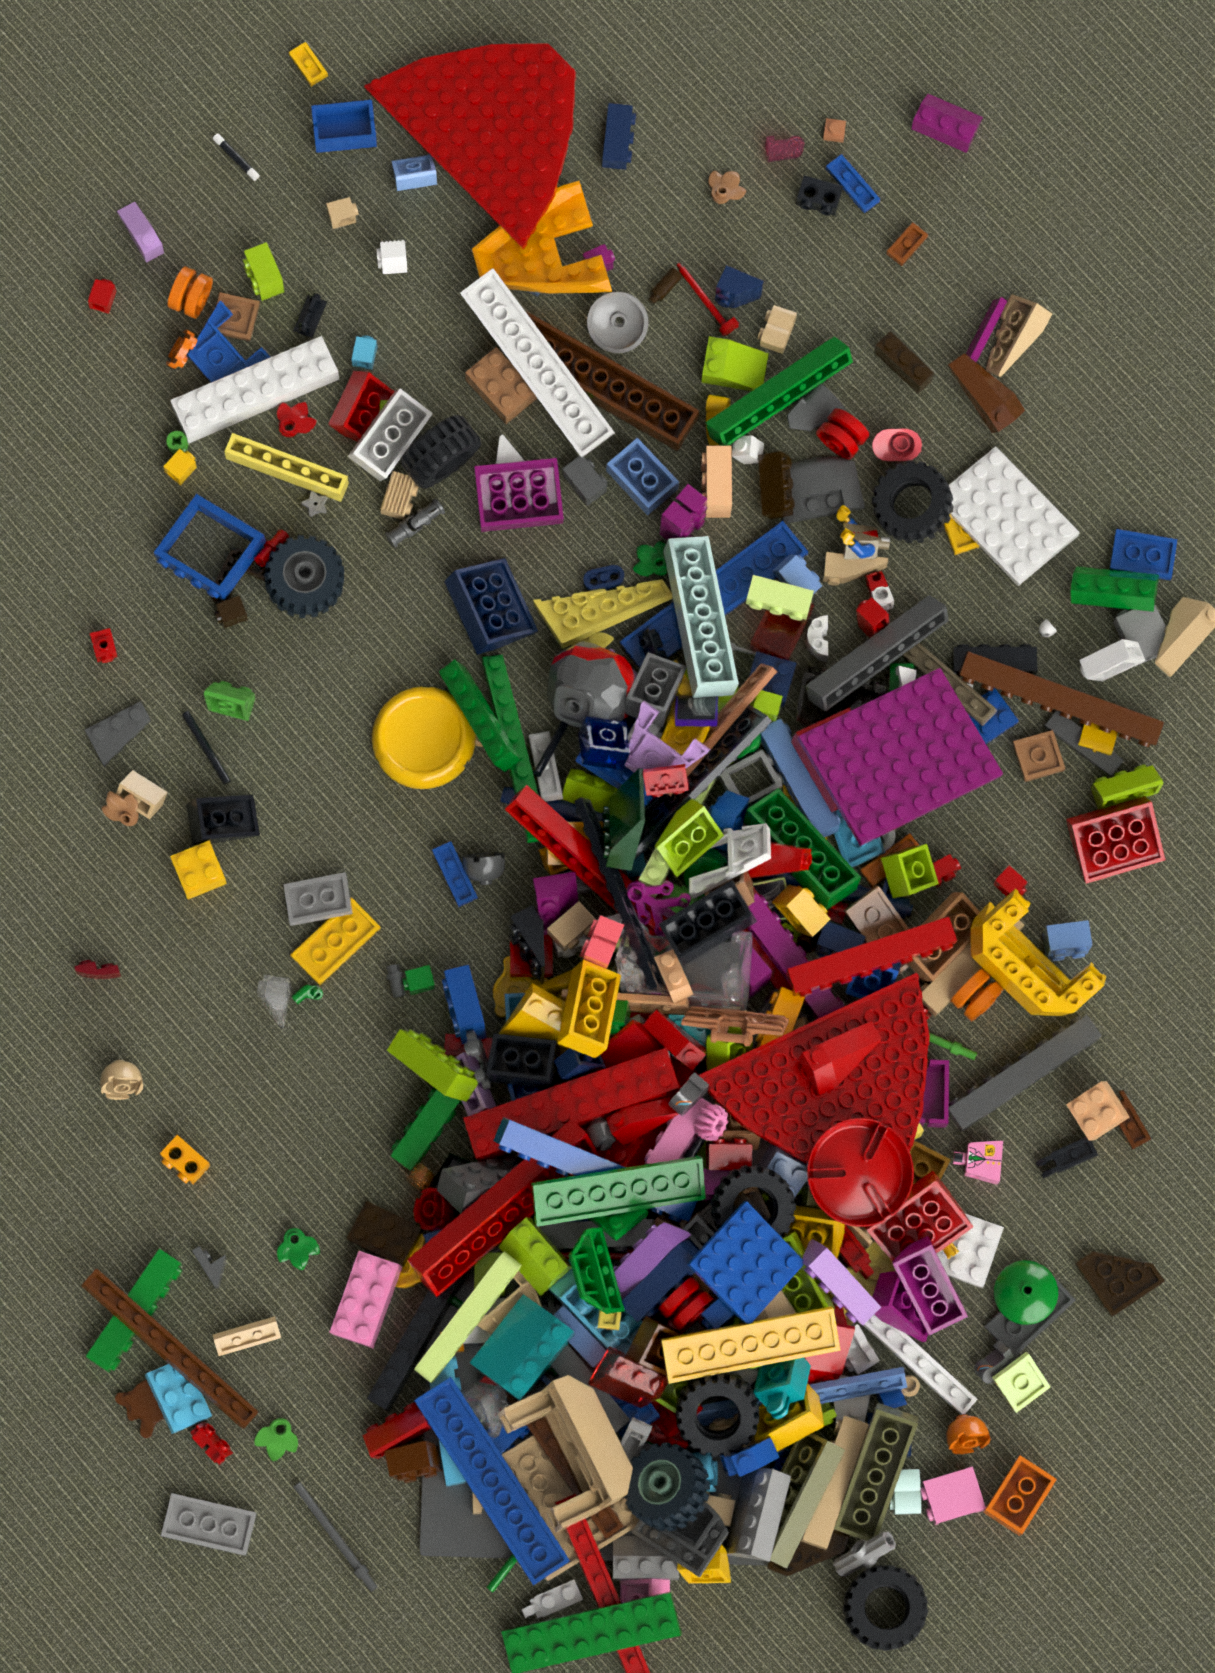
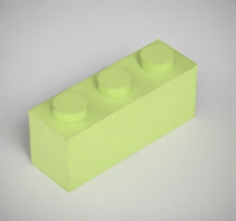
M753 575L746 604L756 610L763 608L770 610L772 614L790 615V618L801 621L802 619H807L814 591Z

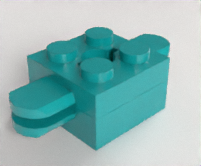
M804 1357L759 1367L754 1393L775 1419H781L788 1414L790 1403L804 1400L811 1365Z

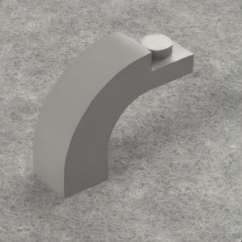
M632 1417L620 1442L631 1465L633 1464L631 1461L633 1457L636 1456L638 1458L652 1426Z

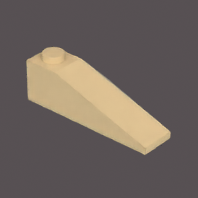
M1012 294L1000 317L1003 320L1002 325L996 331L995 336L998 339L996 346L991 349L986 371L1001 377L1043 332L1052 313L1035 302Z

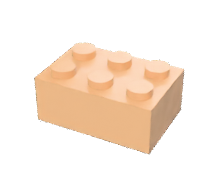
M706 446V453H702L701 491H705L702 492V495L707 498L706 506L708 507L706 518H730L732 509L731 446Z

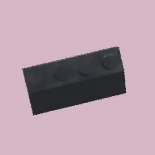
M731 880L659 923V926L678 959L683 965H686L758 921L735 883Z

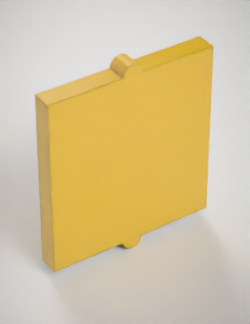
M1094 723L1091 724V727L1083 725L1078 745L1092 749L1093 752L1098 751L1111 756L1118 732L1111 730L1110 734L1098 730L1099 725Z

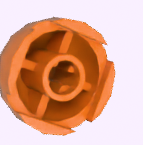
M967 1414L957 1416L956 1420L948 1426L946 1433L948 1448L954 1454L974 1452L972 1448L980 1446L982 1449L991 1440L985 1423L980 1418L968 1416Z

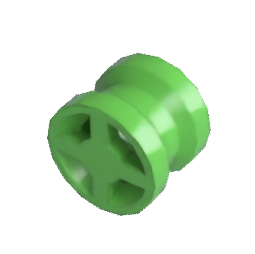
M173 431L167 436L168 449L172 454H175L179 449L183 452L187 451L188 442L183 432Z

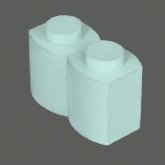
M919 1469L901 1471L889 1504V1509L893 1510L894 1515L921 1513Z

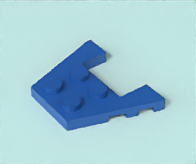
M222 301L218 302L199 334L195 347L187 355L210 383L271 358L261 347L251 357L244 360L222 335L218 328L233 316Z

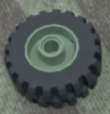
M663 1442L660 1446L656 1443L651 1445L649 1450L646 1448L641 1450V1455L638 1458L634 1456L631 1460L633 1462L628 1494L623 1498L627 1500L625 1504L632 1511V1514L651 1528L654 1527L661 1531L665 1529L675 1531L676 1526L682 1529L687 1526L689 1520L694 1522L697 1519L695 1515L699 1511L702 1513L705 1507L702 1505L709 1498V1494L706 1493V1490L710 1489V1482L706 1480L709 1475L707 1470L703 1468L702 1462L688 1450L677 1444L672 1445Z

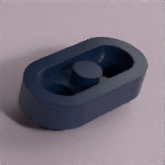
M617 565L592 569L585 573L583 584L589 591L618 587L624 581V571ZM616 575L618 578L616 580H612L610 576ZM592 579L597 580V584L593 585L590 583V581Z

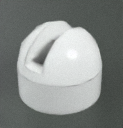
M1047 619L1039 626V632L1043 637H1050L1057 632Z

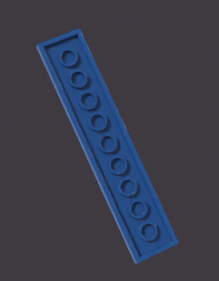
M784 521L780 522L716 570L725 616L747 600L753 575L774 580L777 577L772 571L789 555H800L804 558L808 555L806 548ZM674 602L620 641L621 647L639 669L645 659V654L639 644L638 636L647 628L649 630L655 629L656 632H659L663 647L657 648V650H665L667 658H670L683 648Z
M449 1377L414 1400L532 1585L534 1586L570 1562L453 1379Z

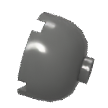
M488 852L468 854L466 857L463 856L465 873L470 879L479 881L480 885H490L492 880L499 878L503 874L505 869V853L494 852V856H492Z

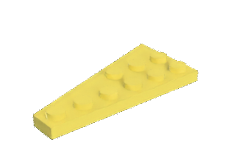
M663 579L638 583L636 586L627 588L618 586L615 590L606 591L605 589L580 592L574 593L571 597L560 598V596L552 597V600L546 601L537 599L533 600V603L563 649L669 601L673 597L671 591Z

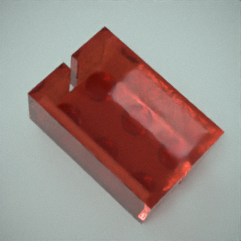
M811 603L807 619H802L801 621L790 618V615H775L770 613V610H766L751 640L750 649L763 654L770 653L771 656L790 661L814 612L815 605Z

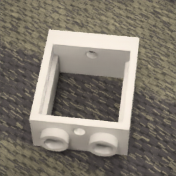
M1122 639L1080 659V670L1085 678L1103 682L1144 662L1145 658L1138 642Z

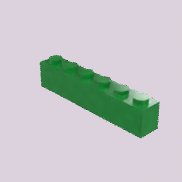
M454 659L441 669L439 673L493 764L506 772L519 762L521 758L467 668Z
M159 1249L127 1296L152 1316L158 1308L156 1303L160 1298L164 1299L170 1291L168 1286L171 1281H176L183 1271L180 1269L182 1267L181 1262ZM113 1316L85 1357L108 1373L111 1369L115 1371L121 1362L119 1358L122 1353H127L134 1342L131 1340L135 1333L117 1317Z

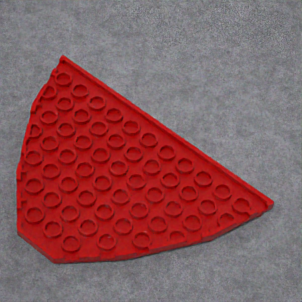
M548 43L490 44L421 58L364 86L365 90L522 249L526 248L527 241L531 234H534L538 222L545 215L558 188L557 183L563 169L569 146L568 142L574 125L575 69Z
M914 973L698 1076L709 1084L707 1092L743 1128L805 1164L808 1163V1158L814 1144L827 1129L839 1122L854 1118L873 1119L881 1122V1125L885 1127L889 1126L898 1133L910 1151L923 1113V1097L928 1062L927 1053L930 1040L926 1013L922 1002V991L919 986V975ZM872 1021L882 1040L836 1088L818 1096L798 1061L800 1055L820 1043Z

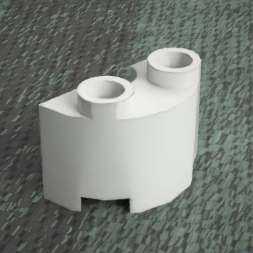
M828 615L820 616L812 621L806 638L807 650L817 660L827 662L828 641H825L822 637L827 635Z
M857 1324L855 1325V1332L845 1366L849 1372L855 1371L857 1374H860L880 1360Z

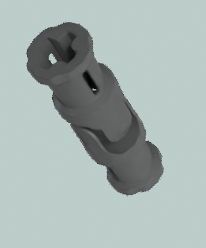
M434 498L429 505L423 509L419 508L416 514L405 518L399 522L398 527L384 534L389 543L396 548L398 547L397 544L407 537L411 538L423 528L422 525H429L435 517L445 514V510L440 502ZM407 520L409 522V526L416 531H411L409 529V527L407 526Z

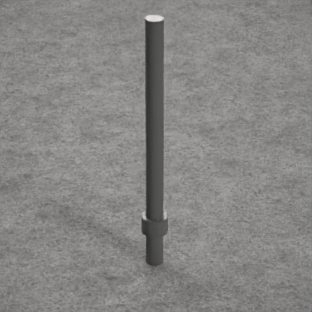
M302 1483L296 1484L294 1489L354 1568L357 1578L362 1579L371 1592L378 1588L368 1574L369 1570L367 1567L359 1562Z

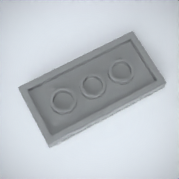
M171 1493L161 1537L246 1556L257 1513Z

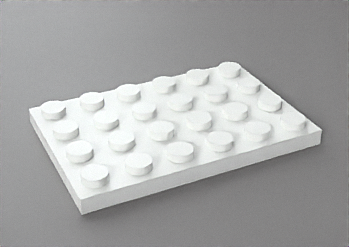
M996 446L949 484L950 491L953 494L952 504L954 506L953 512L950 515L1017 586L1079 536L1080 532Z

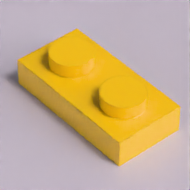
M306 42L289 52V56L311 87L328 77L327 71Z

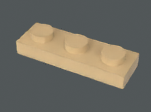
M275 1316L213 1334L218 1356L281 1338Z

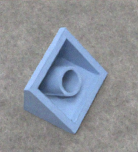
M430 155L392 161L397 191L437 185L436 169L433 158Z

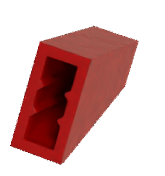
M770 842L771 859L748 870L751 878L809 870V866L812 863L811 849Z

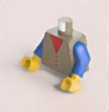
M842 505L837 510V519L845 522L843 523L840 535L844 559L877 558L878 549L889 550V537H878L876 527L858 525L853 518H848L851 512L846 506Z

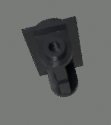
M314 293L313 296H307L294 327V332L313 338L327 304V301L320 299L321 296Z
M647 628L638 636L639 644L644 651L645 657L647 653H651L668 659L665 650H657V648L663 647L659 632H656L655 629L649 630Z

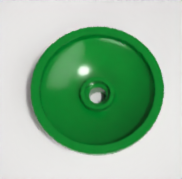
M1022 1260L1011 1263L1000 1272L994 1284L993 1292L997 1308L1004 1317L1016 1324L1032 1325L1039 1323L1052 1313L1057 1304L1058 1286L1054 1276L1046 1267L1034 1261ZM1029 1287L1031 1294H1025L1024 1288Z

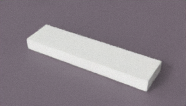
M549 731L529 734L535 768L551 741ZM553 753L542 775L537 777L540 795L545 802L563 799Z

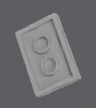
M346 872L284 884L288 918L291 926L353 914Z

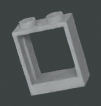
M763 750L724 769L723 773L718 777L725 791L728 790L740 795L730 775L758 760L761 761L773 785L750 796L748 808L776 789L782 790L783 787L782 783H784L781 774L774 771L772 758L769 754L765 755Z

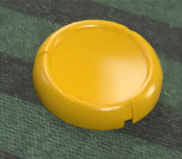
M414 687L393 696L379 711L372 730V747L375 758L379 761L382 770L397 783L415 789L436 788L455 779L465 769L464 765L466 762H470L476 744V734L453 695L435 687Z

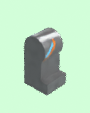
M694 1072L680 1091L670 1100L668 1105L679 1115H685L707 1093L709 1084Z

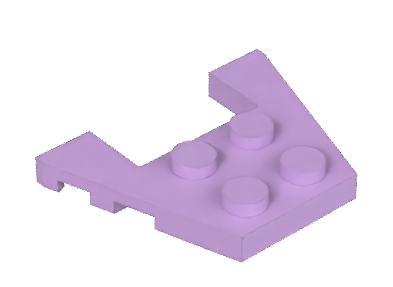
M643 701L623 765L633 772L638 768L650 769L685 764L686 768H688L711 749L695 738L683 755L676 752L648 731L659 711Z

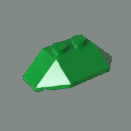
M602 1227L585 1229L569 1254L579 1296L605 1314L624 1312Z

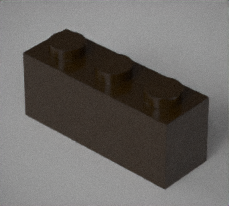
M891 331L876 344L874 353L917 394L932 382L934 372Z
M782 451L758 455L762 515L769 519L792 516L795 502L792 497L791 458Z

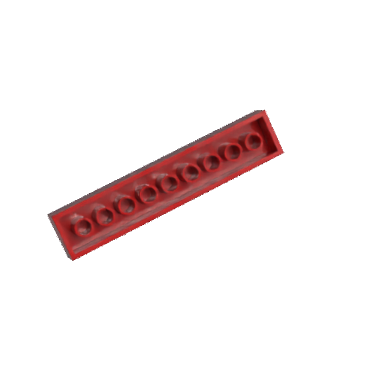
M663 1048L463 1119L475 1157L478 1161L508 1153L499 1149L500 1144L493 1141L503 1117L552 1136L571 1119L582 1128L589 1125V1122L602 1117L606 1119L624 1107L674 1096L680 1091L681 1086L670 1053L667 1048Z
M572 1119L551 1136L600 1156L588 1134ZM530 1158L529 1161L524 1159L457 1218L447 1224L436 1236L432 1237L422 1248L416 1251L407 1259L422 1283L436 1297L439 1296L503 1241L509 1232L522 1220L534 1214L531 1183L575 1175L569 1173L568 1176H564L555 1172L556 1167L550 1165L547 1169L536 1164L538 1160Z

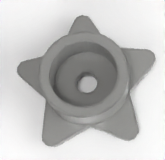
M311 491L309 499L302 501L301 504L308 508L309 516L312 517L318 513H327L324 504L328 497L318 496L314 491Z

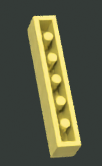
M232 433L225 449L227 460L340 502L349 484L348 476L234 433Z

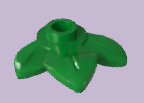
M658 541L654 547L646 544L638 546L636 552L640 562L633 567V571L646 577L654 573L657 575L668 573L664 556L666 544ZM663 562V565L657 566L658 563Z
M298 1228L288 1229L284 1234V1242L277 1249L279 1262L290 1260L292 1265L299 1270H303L306 1267L309 1255L320 1254L317 1241L313 1237L305 1236L302 1230ZM297 1235L298 1241L296 1243L291 1242V1236Z

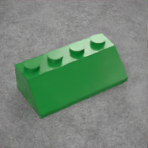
M1076 567L1073 572L1070 590L1071 603L1154 612L1159 575Z

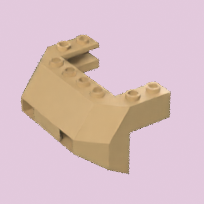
M567 1375L552 1381L542 1391L516 1402L498 1413L507 1434L545 1416L583 1492L553 1507L546 1513L555 1532H559L596 1514L628 1494L633 1467L593 1388Z

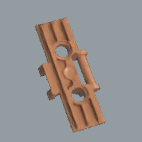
M691 1006L685 1013L681 1025L712 1030V1043L724 1041L743 1043L745 1046H750L755 1034L783 1035L789 1018L782 1015ZM729 1026L740 1027L742 1035L727 1033Z

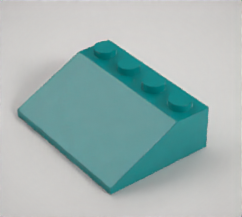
M523 1294L470 1361V1364L517 1401H521L526 1398L575 1333L558 1318Z

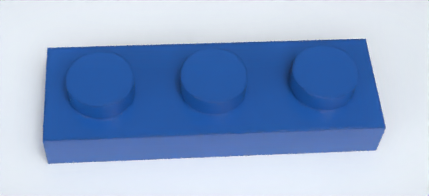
M842 154L826 166L829 174L840 186H843V190L863 213H866L880 202L878 195Z
M450 841L433 849V855L458 907L478 899L452 842Z

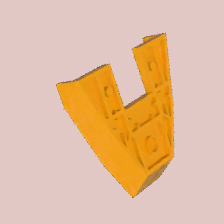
M580 181L557 188L553 201L545 215L538 222L534 234H531L525 249H522L500 226L473 247L472 252L479 277H482L493 268L507 288L511 290L540 293L612 292L602 255L563 267L554 238L593 226Z

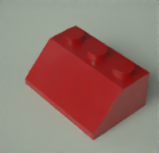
M353 371L328 425L341 435L358 442L379 414L380 400H389L394 391L370 372Z
M631 1020L608 1041L607 1049L600 1055L606 1068L665 1047L642 1025L643 1023Z
M415 1402L404 1407L405 1411L399 1415L394 1413L386 1417V1422L382 1425L374 1424L366 1429L367 1433L362 1436L371 1458L379 1459L385 1455L386 1450L398 1448L432 1429Z

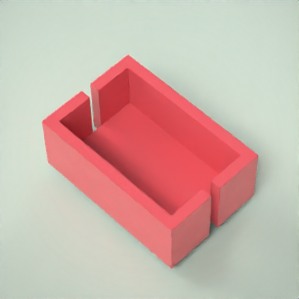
M601 915L599 920L594 919L587 936L591 940L586 939L580 957L583 960L607 969L624 925Z

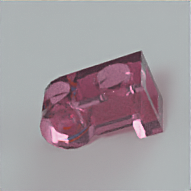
M767 136L765 139V149L768 162L800 157L804 150V140L799 136H792L789 139L775 141L774 136Z

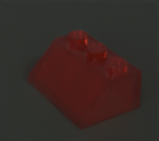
M609 1346L588 1384L642 1408L661 1397L668 1385V1379L666 1375L637 1363L627 1356L626 1353Z

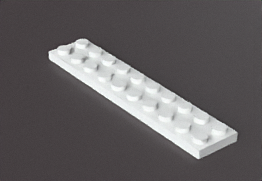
M493 268L460 292L581 457H584L615 434Z

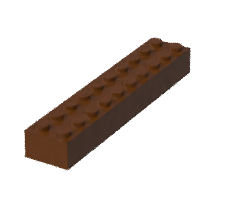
M525 311L592 403L675 451H679L699 419L700 410Z

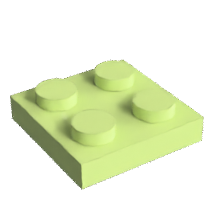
M1027 1352L992 1377L1016 1413L1050 1388V1385Z

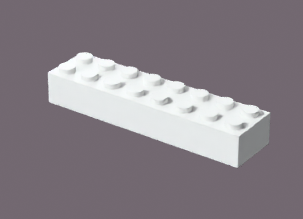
M322 336L170 401L189 444L281 405L283 402H288L339 380V373Z

